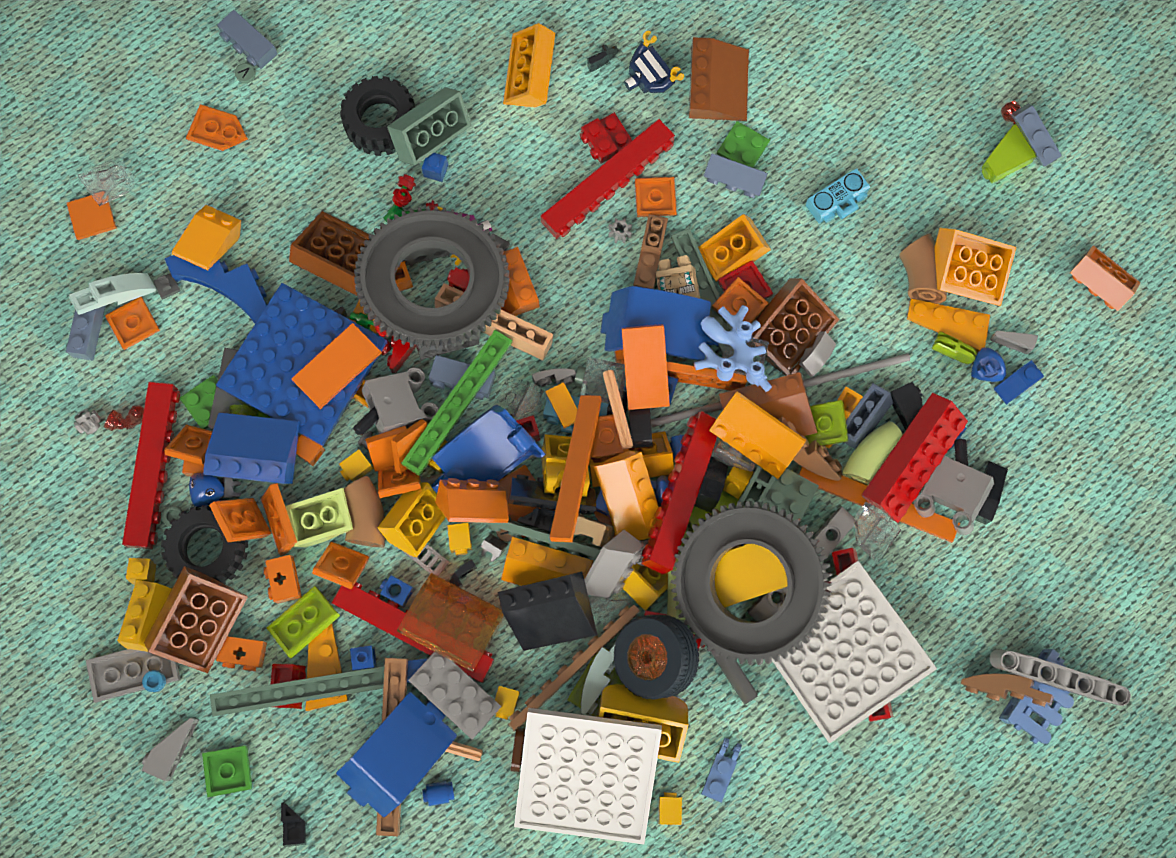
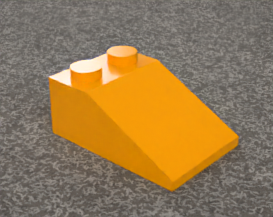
M205 205L194 215L173 248L172 254L209 270L240 238L241 220Z
M742 214L698 247L707 269L716 282L721 277L750 261L755 262L771 250L752 219L745 214Z

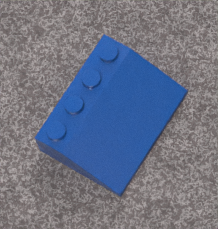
M218 413L205 454L203 475L293 484L300 421Z

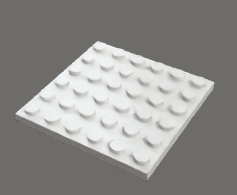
M859 561L829 581L832 582V585L827 587V590L831 591L832 595L826 596V598L831 603L824 605L828 609L827 613H821L825 620L823 622L817 621L821 628L818 630L813 629L816 635L814 637L808 636L810 642L807 644L802 642L803 648L799 650L795 647L796 653L791 655L788 652V657L785 659L780 655V660L775 662L772 658L777 669L829 743L937 669Z
M528 708L514 827L644 844L662 725Z

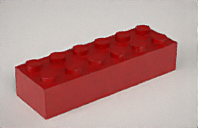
M935 393L929 396L862 493L866 501L879 514L899 523L912 502L918 497L925 483L929 481L936 467L942 462L947 451L953 446L960 432L964 430L968 420L951 400Z

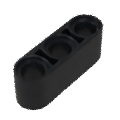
M650 408L629 410L632 448L653 447Z

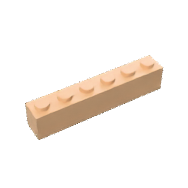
M444 283L435 297V308L444 307L455 302L463 295V291L452 288ZM501 310L500 314H497L496 320H491L492 324L490 327L485 325L486 330L483 333L491 336L494 330L512 340L511 346L540 360H544L552 345V333Z

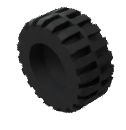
M372 76V79L369 80L364 78L361 80L362 83H355L351 86L352 91L347 90L344 95L345 99L341 102L342 110L340 111L343 127L350 142H353L354 146L359 150L363 148L364 153L370 154L371 151H374L375 156H381V152H386L387 155L392 154L391 150L395 149L387 128L388 125L380 128L369 127L362 123V116L369 107L375 104H389L397 109V115L391 122L393 123L415 108L414 99L405 85L401 86L400 82L396 79L390 81V77L383 76L382 79L378 78V76Z
M202 505L201 508L194 506L189 509V512H180L178 520L174 518L171 520L170 524L172 526L170 530L165 529L164 535L167 536L166 540L161 541V547L165 549V552L161 553L162 559L166 560L165 566L172 572V575L178 579L183 567L186 566L223 584H226L225 581L227 579L232 580L236 577L234 573L237 569L241 571L244 566L241 562L243 559H247L248 554L245 552V548H248V541L227 542L208 505ZM212 528L217 530L222 536V551L213 563L203 567L196 566L188 558V543L191 537L199 530Z

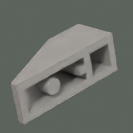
M189 718L151 749L150 753L148 752L143 758L142 764L144 766L141 771L161 780L170 781L199 719Z

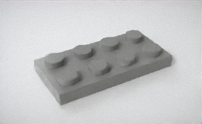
M439 648L408 680L472 740L502 707Z
M127 649L86 660L94 703L146 690L143 687L142 680L144 675L151 670L162 672L166 677V684L181 680L177 662L146 651Z

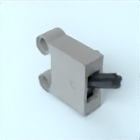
M413 367L407 372L366 380L362 393L370 411L353 427L355 433L362 436L374 424L379 434L402 426H406L408 429L421 419L426 421L428 426L439 408L434 403L427 402L419 409L413 393L419 391L424 381V372L419 368Z
M957 439L954 441L955 460L946 456L943 457L942 462L930 476L922 493L914 500V506L917 513L925 518L934 514V501L957 511L953 516L954 528L960 535H968L974 529L973 522L990 493L994 480L993 477L968 466L966 439ZM923 502L930 503V506L928 508H920V505ZM961 520L969 521L965 527L958 526V523Z

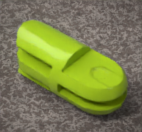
M942 331L938 333L932 346V350L964 364L973 363L977 355V351L972 346Z

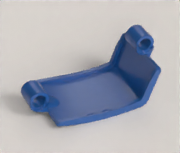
M629 286L614 291L611 294L609 312L602 315L600 332L606 334L604 350L611 352L623 349L621 328L663 324L667 355L697 361L704 360L705 354L699 349L703 342L707 345L719 346V343L712 340L702 330L701 326L702 320L710 316L711 302L687 295L636 286Z
M494 405L435 453L432 459L444 473L435 480L431 487L437 493L440 480H448L449 478L468 481V479L499 481L530 456L534 455L535 457L543 458L546 454L505 408Z
M409 692L358 751L336 772L350 786L346 793L360 806L364 807L368 803L382 817H386L403 802L457 737V734L442 721L446 715L430 700L424 705L415 695Z

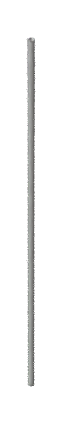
M906 353L803 380L804 385L807 388L910 361V355ZM721 401L651 419V428L690 418L700 411L710 413L722 410ZM532 455V456H530L529 458H527L526 460L532 459V458H536V457H535L534 455ZM443 473L422 478L421 482H428L432 485Z

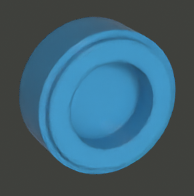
M151 670L143 677V687L149 692H159L165 687L166 677L160 671Z

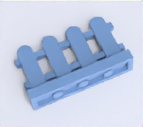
M1043 649L1038 656L1039 659L1064 666L1065 660L1058 657L1060 654L1054 649ZM1034 681L1033 689L1053 695V701L1055 702L1052 707L1047 704L1045 707L1038 706L1032 703L1033 699L1024 697L1023 700L1012 697L999 719L1007 724L1014 725L1013 728L1017 731L1023 729L1032 736L1030 741L1034 744H1037L1038 741L1047 744L1051 741V734L1046 730L1049 724L1059 726L1063 719L1058 710L1061 706L1063 708H1071L1074 700L1068 695L1070 692ZM1032 711L1044 719L1040 725L1029 717Z

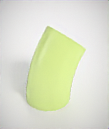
M889 421L871 432L852 452L846 462L842 475L869 485L903 435L898 426Z

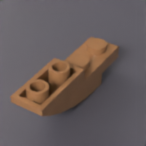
M648 215L633 286L654 288L668 218Z
M783 417L778 419L780 422H782L787 427L792 429L794 432L799 434L796 431L794 425L790 421L787 422ZM806 439V442L793 460L817 475L839 481L842 474L840 462L829 455L824 445H820L816 440L809 444Z
M995 673L971 676L961 680V684L966 686V691L978 694L979 691L987 693L986 697L995 701H999L1000 698L1006 700L1008 692H1011V697L1023 700L1024 697L1033 699V704L1045 707L1046 704L1052 705L1054 699L1052 694L1033 689L1034 680L1022 676Z

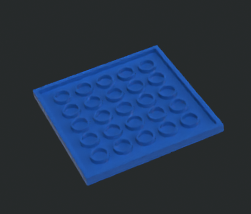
M281 283L216 386L271 418L300 421L299 433L323 446L377 358L321 410L292 381V378L352 323L381 352L387 344V340Z

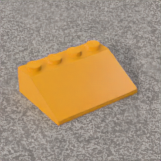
M939 228L934 247L937 290L1001 306L1016 247L956 229Z

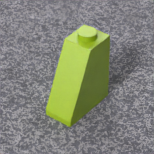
M1016 124L1010 128L981 167L984 178L989 179L991 184L1031 164L1036 158V154Z

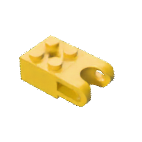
M548 434L544 436L542 450L546 455L541 458L544 493L555 494V489L561 487L571 437ZM587 470L582 496L586 497L590 484L589 470Z

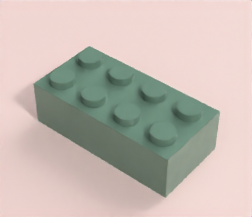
M444 87L388 125L387 128L399 160L415 166L471 127V123L461 92Z
M786 469L779 479L775 478L761 507L764 503H769L770 509L776 505L778 506V512L781 509H786V515L794 514V521L798 518L802 520L819 485Z

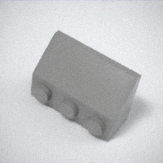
M623 530L604 545L584 579L588 595L609 598L613 593L618 594L625 585L623 583L624 579H627L634 570L631 568L632 565H635L642 557L640 552L644 544L626 530Z

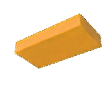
M563 382L545 391L565 429L575 423L577 407Z

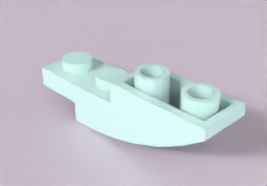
M129 273L89 283V288L69 294V298L78 315L113 302H117L119 305L156 291V287L148 273Z
M615 644L609 652L602 647L589 669L582 693V715L587 713L591 715L598 706L595 701L599 695L602 696L603 689L609 686L610 679L604 676L605 672L610 674L615 667L613 662Z

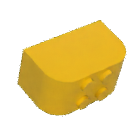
M740 544L730 549L719 561L715 572L716 593L724 607L788 586L786 572L780 560L768 549L755 544H744V546Z
M624 685L606 686L602 691L597 717L662 725L657 758L679 763L689 725L687 704L675 696L661 699H645L636 696V694L634 695Z

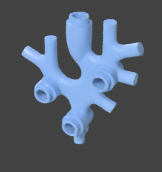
M742 305L736 315L730 314L725 307H721L718 310V313L732 327L731 331H726L714 317L707 316L701 322L702 330L712 340L730 345L734 349V354L729 358H721L703 342L699 349L706 355V359L694 362L695 370L714 368L717 370V377L720 380L729 381L733 377L734 371L740 369L747 373L746 379L749 383L761 386L765 392L769 391L772 386L766 380L767 376L764 374L765 368L763 364L753 361L754 356L766 353L764 345L759 347H749L747 345L751 340L752 333L761 327L757 320L751 324L743 321L749 310L748 307Z

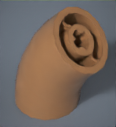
M929 233L907 246L898 256L907 273L908 296L911 299L939 304L946 301L947 292L937 290L934 249L936 241Z
M365 476L344 488L353 530L346 532L345 541L357 545L383 548L385 546V537L377 527L385 518L384 509L376 487L371 479Z

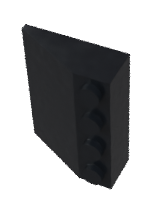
M517 475L516 478L511 480L508 504L556 510L560 487L555 489V494L544 493L543 478L538 477L537 481L529 480V476ZM590 484L587 497L582 496L579 508V513L591 515L596 511L595 489L590 488Z
M582 571L498 592L502 613L523 651L598 635Z

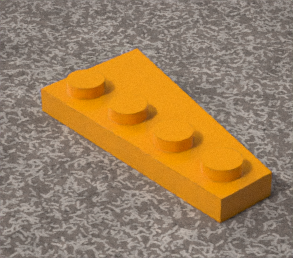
M910 299L907 313L908 320L937 333L942 331L972 346L977 352L985 348L990 319L989 314Z
M332 623L308 644L307 679L342 673ZM347 695L306 701L305 711L347 702L348 697Z

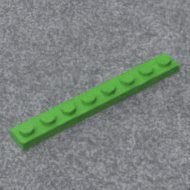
M494 330L401 464L418 476L421 475L511 346V339Z

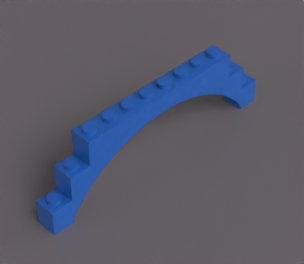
M175 255L165 258L169 271L177 282L185 280L215 290L238 305L254 323L257 322L268 305L265 301L267 293L264 287L259 286L257 280L260 278L255 268L251 269L248 264L229 271L225 261L221 262L218 260L209 270H206Z

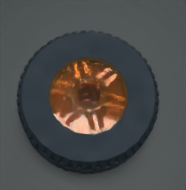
M660 614L637 617L626 624L617 637L614 647L616 673L622 684L638 697L661 699L678 695L691 684L698 670L699 649L697 648L696 639L691 630L688 629V626L679 619H676V617Z

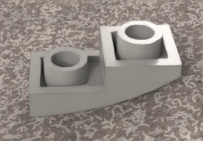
M826 331L819 332L813 347L805 350L799 363L810 377H814L824 366L836 346V343Z
M562 368L532 374L535 386L540 385L541 387L552 383V379H555L557 385L564 382L565 386L572 384L574 382L573 379L576 377L575 370Z

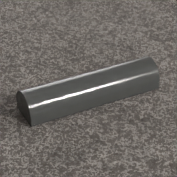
M715 649L710 651L744 705L758 697L756 690L737 661L732 663L731 656L723 660V653L715 656Z

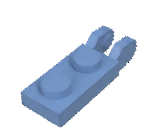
M724 738L719 753H716L701 792L702 795L721 803L742 744L739 743L734 746L731 759L723 756L729 745V739Z

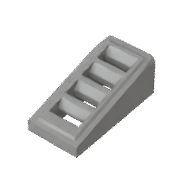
M996 331L990 340L1024 354H1029L1035 348L1038 335Z
M428 544L421 551L422 553L424 549L428 550L421 560L404 552L436 579L450 563ZM431 554H433L434 558L429 562V564H424L427 561V559L431 556ZM438 559L441 560V563L433 571L431 569Z

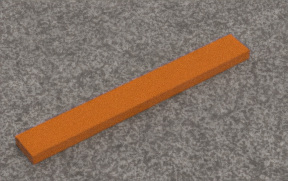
M580 396L549 537L551 542H573L602 402L601 396Z
M801 467L799 475L819 485L818 489L877 512L862 496L868 485L841 475L839 481L828 479ZM914 504L910 505L906 514L899 521L951 543L954 541L957 533L952 519L937 513L930 517H921L917 513Z

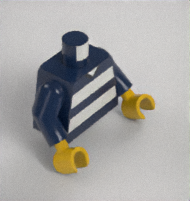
M646 31L643 34L644 42L642 41L630 60L629 74L631 77L624 81L629 91L639 86L644 94L647 92L664 93L675 84V80L681 81L684 79V74L682 73L677 76L681 68L674 67L670 70L654 47H649L650 43H655L657 40L655 35L651 40H648L651 31Z

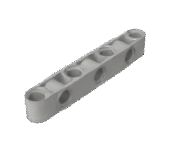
M842 506L832 514L812 537L813 540H820L817 543V547H824V550L820 552L821 555L828 556L857 522ZM827 530L832 531L834 535L832 541L826 538ZM787 587L762 595L750 608L748 614L756 621H763L772 617L782 606L787 594ZM773 592H777L780 595L778 603H774L771 599Z
M996 649L990 655V663L993 667L1013 675L1026 677L1035 682L1100 702L1124 706L1130 701L1131 694L1126 687L1026 654L1003 649Z

